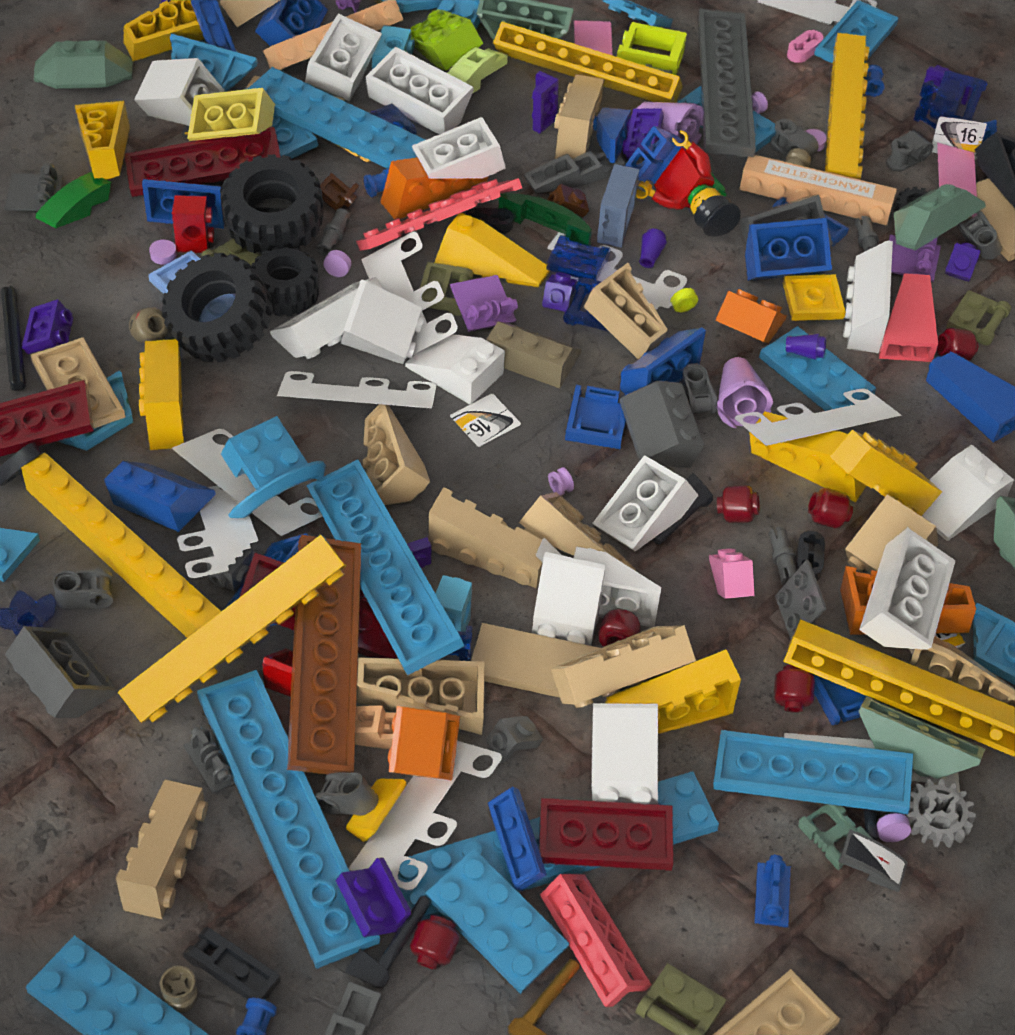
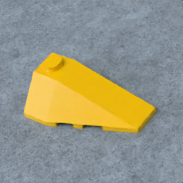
M459 213L447 227L434 262L468 268L472 270L473 274L482 275V278L498 275L499 278H504L507 283L539 287L551 271V267L485 222L463 213Z

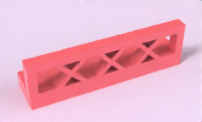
M560 874L540 896L563 936L570 943V948L604 1006L614 1007L628 992L646 991L651 986L650 981L586 875Z

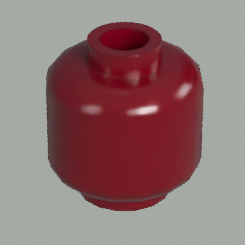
M948 328L938 336L936 351L940 357L952 351L962 358L971 361L974 355L977 354L979 345L972 331Z
M749 485L727 486L722 496L717 497L718 514H723L725 521L728 523H750L754 520L755 515L760 514L759 493L754 492L753 488Z
M822 488L812 494L808 504V513L811 514L814 523L837 529L844 522L850 521L853 514V506L850 505V498L846 493L830 488Z
M626 609L610 610L605 614L598 631L601 645L605 647L640 633V621L636 615Z
M786 665L783 667V670L775 675L774 699L776 703L784 706L785 711L799 713L803 711L804 707L810 706L814 702L815 678L812 673L793 665Z
M431 915L429 919H423L419 922L410 944L411 952L418 957L416 963L436 970L437 964L448 965L452 961L460 939L459 933L454 929L456 925L453 922L435 915Z

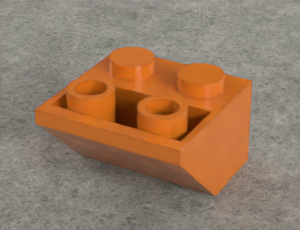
M738 289L737 293L728 291L715 321L769 343L786 320L787 315L780 313L782 307L763 299L761 303H758L757 296Z
M397 706L396 715L392 720V730L394 732L392 747L388 752L389 772L416 777L452 780L460 716Z

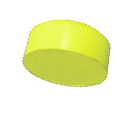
M684 288L677 291L671 297L670 302L676 312H686L696 306L698 297L694 289Z

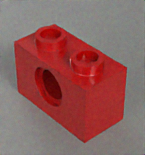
M175 195L172 219L177 252L188 253L192 251L194 253H203L209 249V243H214V227L209 225V223L212 224L213 212L212 207L207 206V196Z

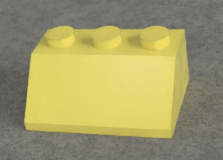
M264 88L194 95L187 139L195 141L259 134L272 126L275 104Z

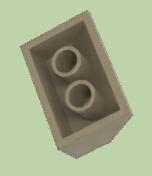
M499 321L486 339L505 351L504 369L557 388H561L582 350L519 326Z

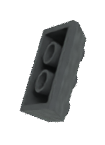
M812 195L742 217L739 223L745 243L747 244L749 225L825 218L820 196ZM828 229L829 245H833Z
M655 381L621 397L620 404L639 462L645 455L662 466L691 468L704 444L682 383Z
M24 626L5 653V656L12 663L13 669L23 677L29 685L30 691L38 696L46 706V711L54 718H78L118 692V689L69 629Z

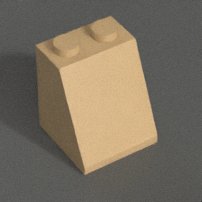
M887 494L846 547L848 563L860 572L866 570L871 574V570L878 571L886 544L907 527L935 547L938 546L937 527Z

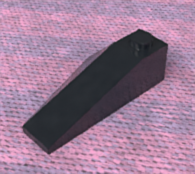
M995 132L974 149L978 158L977 163L1015 208V138Z

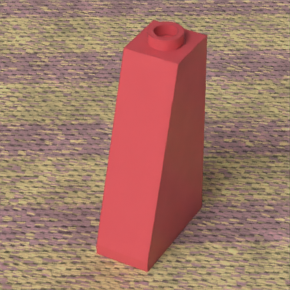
M904 273L884 334L879 359L931 362L934 359L938 346L930 275Z

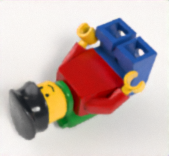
M653 126L641 142L645 149L638 147L625 164L627 167L639 169L638 180L641 182L638 186L644 188L645 192L637 189L636 197L644 199L650 196L654 202L670 209L682 210L685 207L691 208L695 223L703 229L704 234L707 236H722L732 231L739 223L740 209L726 197L725 187L712 174L709 155L694 141L689 142L688 134L685 131H680L685 136L684 141L673 133ZM658 136L660 138L658 142L651 144L654 137ZM643 156L645 160L640 164H636L637 160ZM646 180H651L654 183L656 190H653L651 183Z

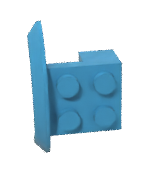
M278 416L229 438L225 444L221 456L234 476L237 478L246 474L256 491L237 504L228 516L230 518H245L263 503L281 492L310 479H317L318 481L323 479L326 470L324 461L308 463Z

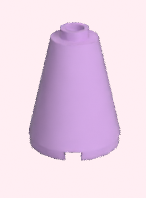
M643 102L636 108H662L664 116L661 129L679 136L684 141L685 136L680 131H685L689 137L688 141H694L696 144L702 134L698 133L700 125L703 126L704 113L700 105L695 103Z
M741 357L728 360L723 367L717 401V410L722 421L728 426L736 428V426H742L735 419L737 415L750 412L763 414L764 411L771 413L772 395L750 363ZM746 416L743 418V421L749 424H756L759 417Z

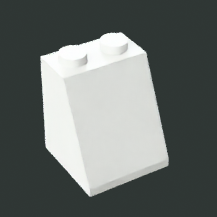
M198 58L152 61L134 100L148 116L189 126L194 95L220 93L225 90Z
M361 279L343 332L341 344L403 364L406 357H412L416 342L411 340L414 332L420 333L424 317L420 316L422 307Z
M593 703L592 801L658 805V704Z

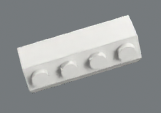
M397 47L366 76L369 98L437 134L454 129L461 123L473 93V86Z
M887 240L857 255L854 266H849L847 281L851 282V284L847 286L846 300H850V303L846 304L844 318L849 319V322H845L843 337L848 338L847 349L879 353L890 312L893 241Z
M377 277L365 280L382 288ZM360 281L347 286L269 331L271 336L295 358L306 356L307 359H310L321 353L320 348L327 344L329 347L340 342Z
M907 527L885 546L859 630L884 647L925 650L931 648L956 560Z

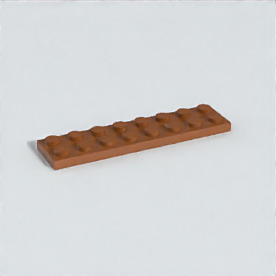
M301 535L298 543V552L317 537ZM325 538L346 564V567L341 570L344 575L335 583L329 586L325 582L316 589L319 593L316 598L306 605L300 602L295 606L287 770L320 774L335 772L352 773L354 772L361 543Z

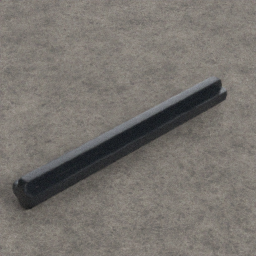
M4 286L1 289L9 384L13 391H17L18 389L23 390L26 387L17 293L13 286Z

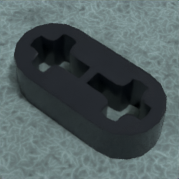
M475 207L467 210L465 213L468 216L485 222L501 234H506L513 228L514 216L507 209Z
M35 442L20 449L0 466V486L12 481L22 473L21 467L43 454Z
M816 531L803 532L799 537L796 550V570L806 560H809L812 563V570L816 581L820 579L824 567L825 539L820 533ZM808 543H812V544H813V547H814V550H813V551H809V544H808Z

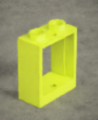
M632 22L629 31L624 32L622 45H619L617 57L644 66L651 64L654 68L672 70L673 75L677 76L685 51L687 33ZM633 44L671 51L670 56L631 48Z

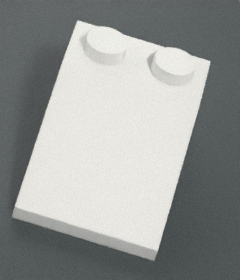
M338 14L308 62L305 82L337 97L344 98L346 101H350L363 78L382 33Z
M482 117L412 146L429 179L484 178L506 169L500 145Z
M452 334L416 353L405 363V367L435 383L464 402L472 404L503 374L505 351L483 338Z
M970 445L952 457L930 479L942 493L922 517L936 525L937 533L946 541H949L994 510L999 496H1008L1014 479L977 448Z
M644 455L592 524L636 552L681 519L698 497V494L686 479Z
M576 547L574 558L606 565L599 617L604 618L605 614L610 610L626 609L637 616L640 625L654 627L661 587L607 552L597 551L592 548Z
M545 552L533 617L532 633L592 646L599 618L606 565Z

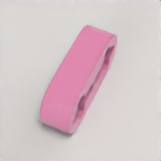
M816 30L804 32L789 43L787 58L796 63L808 60L815 54L816 47L824 39L823 34Z

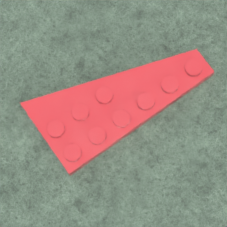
M519 178L499 183L497 179L488 182L484 181L472 186L470 190H463L451 195L449 199L439 200L430 204V210L422 212V209L407 214L408 219L402 222L400 218L385 223L386 229L379 231L378 228L366 231L363 233L365 238L356 242L360 251L368 250L401 237V233L406 234L424 228V223L439 222L478 206L477 203L494 200L501 197V193L516 191L523 187Z

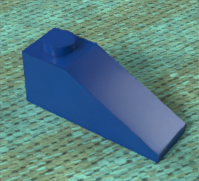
M602 107L598 116L594 117L593 130L597 131V142L610 163L616 162L622 151L623 141L627 139L628 119H631V110Z

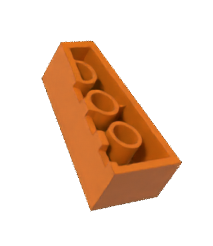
M417 157L391 161L380 203L394 220L402 219L418 209L423 211L428 209L429 205L434 202L444 201L451 198L450 196L457 192L467 191L478 183L487 182L489 176L484 178L429 179Z
M845 567L840 591L850 635H866L859 629L878 571L871 570V574L856 572L855 567ZM949 583L936 633H969L976 612L970 586Z

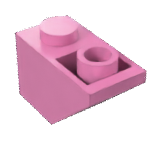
M719 549L718 554L709 555L714 581L720 596L725 599L754 596L753 561L743 556V553L735 552V549Z

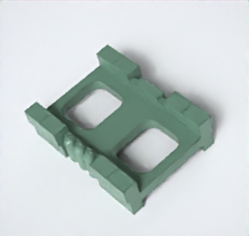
M826 804L808 817L803 816L800 818L798 827L810 840L814 839V843H818V848H822L821 851L826 852L825 857L839 870L844 864L839 863L841 853L834 846V843L846 837L850 829L869 838L872 837L861 826L855 827V823L848 816H845L846 810L843 806ZM822 813L828 814L836 823L834 827L826 832L820 831L812 822L813 819Z

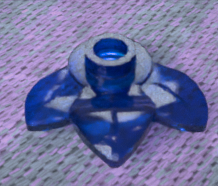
M17 591L11 600L9 608H0V627L13 630L16 637L24 626L44 627V623L52 618L56 611L53 595L48 594L35 601L23 591Z

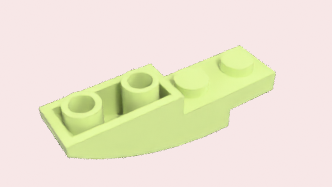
M475 47L460 58L449 70L448 74L473 86L474 93L481 89L482 79L507 64L508 55L489 48L483 50Z

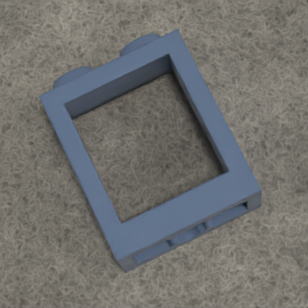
M614 164L601 202L597 243L622 248L635 207L639 169Z

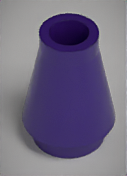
M655 228L648 229L642 235L639 263L645 268H652L655 261L667 245L666 235L661 230Z
M820 333L787 336L786 352L813 360L824 358L826 337L820 336Z

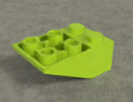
M441 9L431 12L428 15V19L410 28L411 40L415 42L414 47L434 66L445 71L453 67L470 50L475 47L478 48L483 44L470 19Z

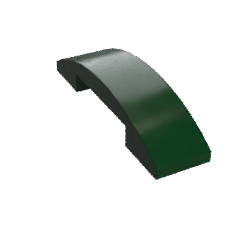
M516 193L500 194L498 208L511 211L514 216L513 222L521 224L526 218L565 234V243L587 252L590 250L592 229L582 218L569 209L535 196Z

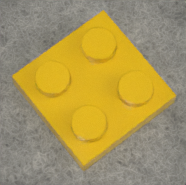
M836 274L784 276L783 286L792 321L844 319L846 311Z

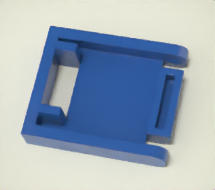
M576 384L565 440L620 449L626 422L621 404L618 403L620 391L587 386L585 397H580L582 385Z
M813 674L815 678L814 694L832 726L839 724L840 718L843 722H847L861 717L859 709L868 696Z

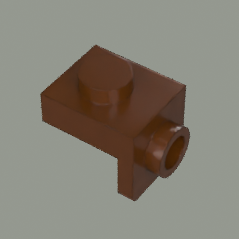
M331 173L321 183L322 199L335 211L344 205L349 208L358 197L355 192L360 185L355 183L349 188Z
M560 184L548 196L547 200L559 204L583 218L589 212L585 193L579 189H572Z

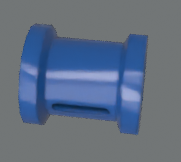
M868 65L866 78L863 77V79L867 80L865 93L867 96H878L882 94L885 88L884 82L881 80L883 78V70L878 65Z
M389 168L384 169L380 174L373 176L367 174L364 176V186L370 197H375L378 192L384 191Z
M249 998L246 1002L247 1013L243 1024L237 1027L236 1034L266 1035L270 1019L276 1015L277 1008L271 1002L264 999Z

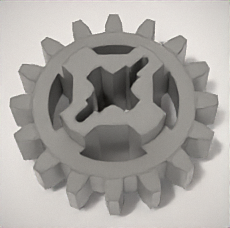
M927 779L924 787L917 783L913 792L911 791L909 814L906 817L910 825L913 824L911 834L916 835L920 833L923 835L921 838L922 843L931 839L933 840L934 847L938 848L940 841H944L945 845L949 848L954 840L961 843L965 835H969L973 827L972 823L976 817V814L971 812L974 803L964 801L967 795L966 791L960 793L955 791L957 784L953 783L950 787H946L944 779H940L938 785H934L931 779Z

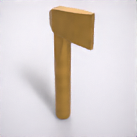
M570 959L522 1018L513 1019L508 1026L509 1035H547L534 1025L578 972L580 965L577 961Z

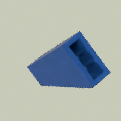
M952 351L942 357L938 356L931 361L926 381L993 443L1015 430V386Z

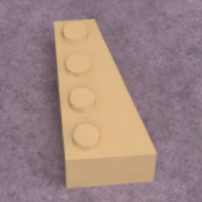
M685 625L655 626L551 668L562 704H574L575 708H580L593 703L592 698L616 694L620 691V688L640 684L645 679L695 662L696 659Z
M358 658L357 703L369 706H383L384 710L396 712L397 706L457 715L460 716L459 729L482 735L484 717V662L437 660L407 676L399 659Z

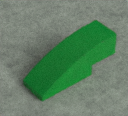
M92 172L82 175L54 194L39 209L35 218L56 229L90 216L92 206L109 200L111 182L103 178H94Z

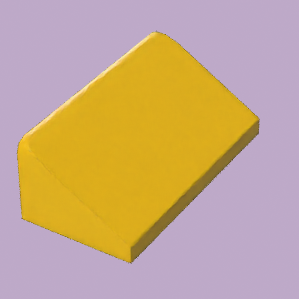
M383 778L376 780L371 787L378 795L379 800L376 807L366 815H353L346 825L347 831L363 842L372 837L406 787V781L404 779Z

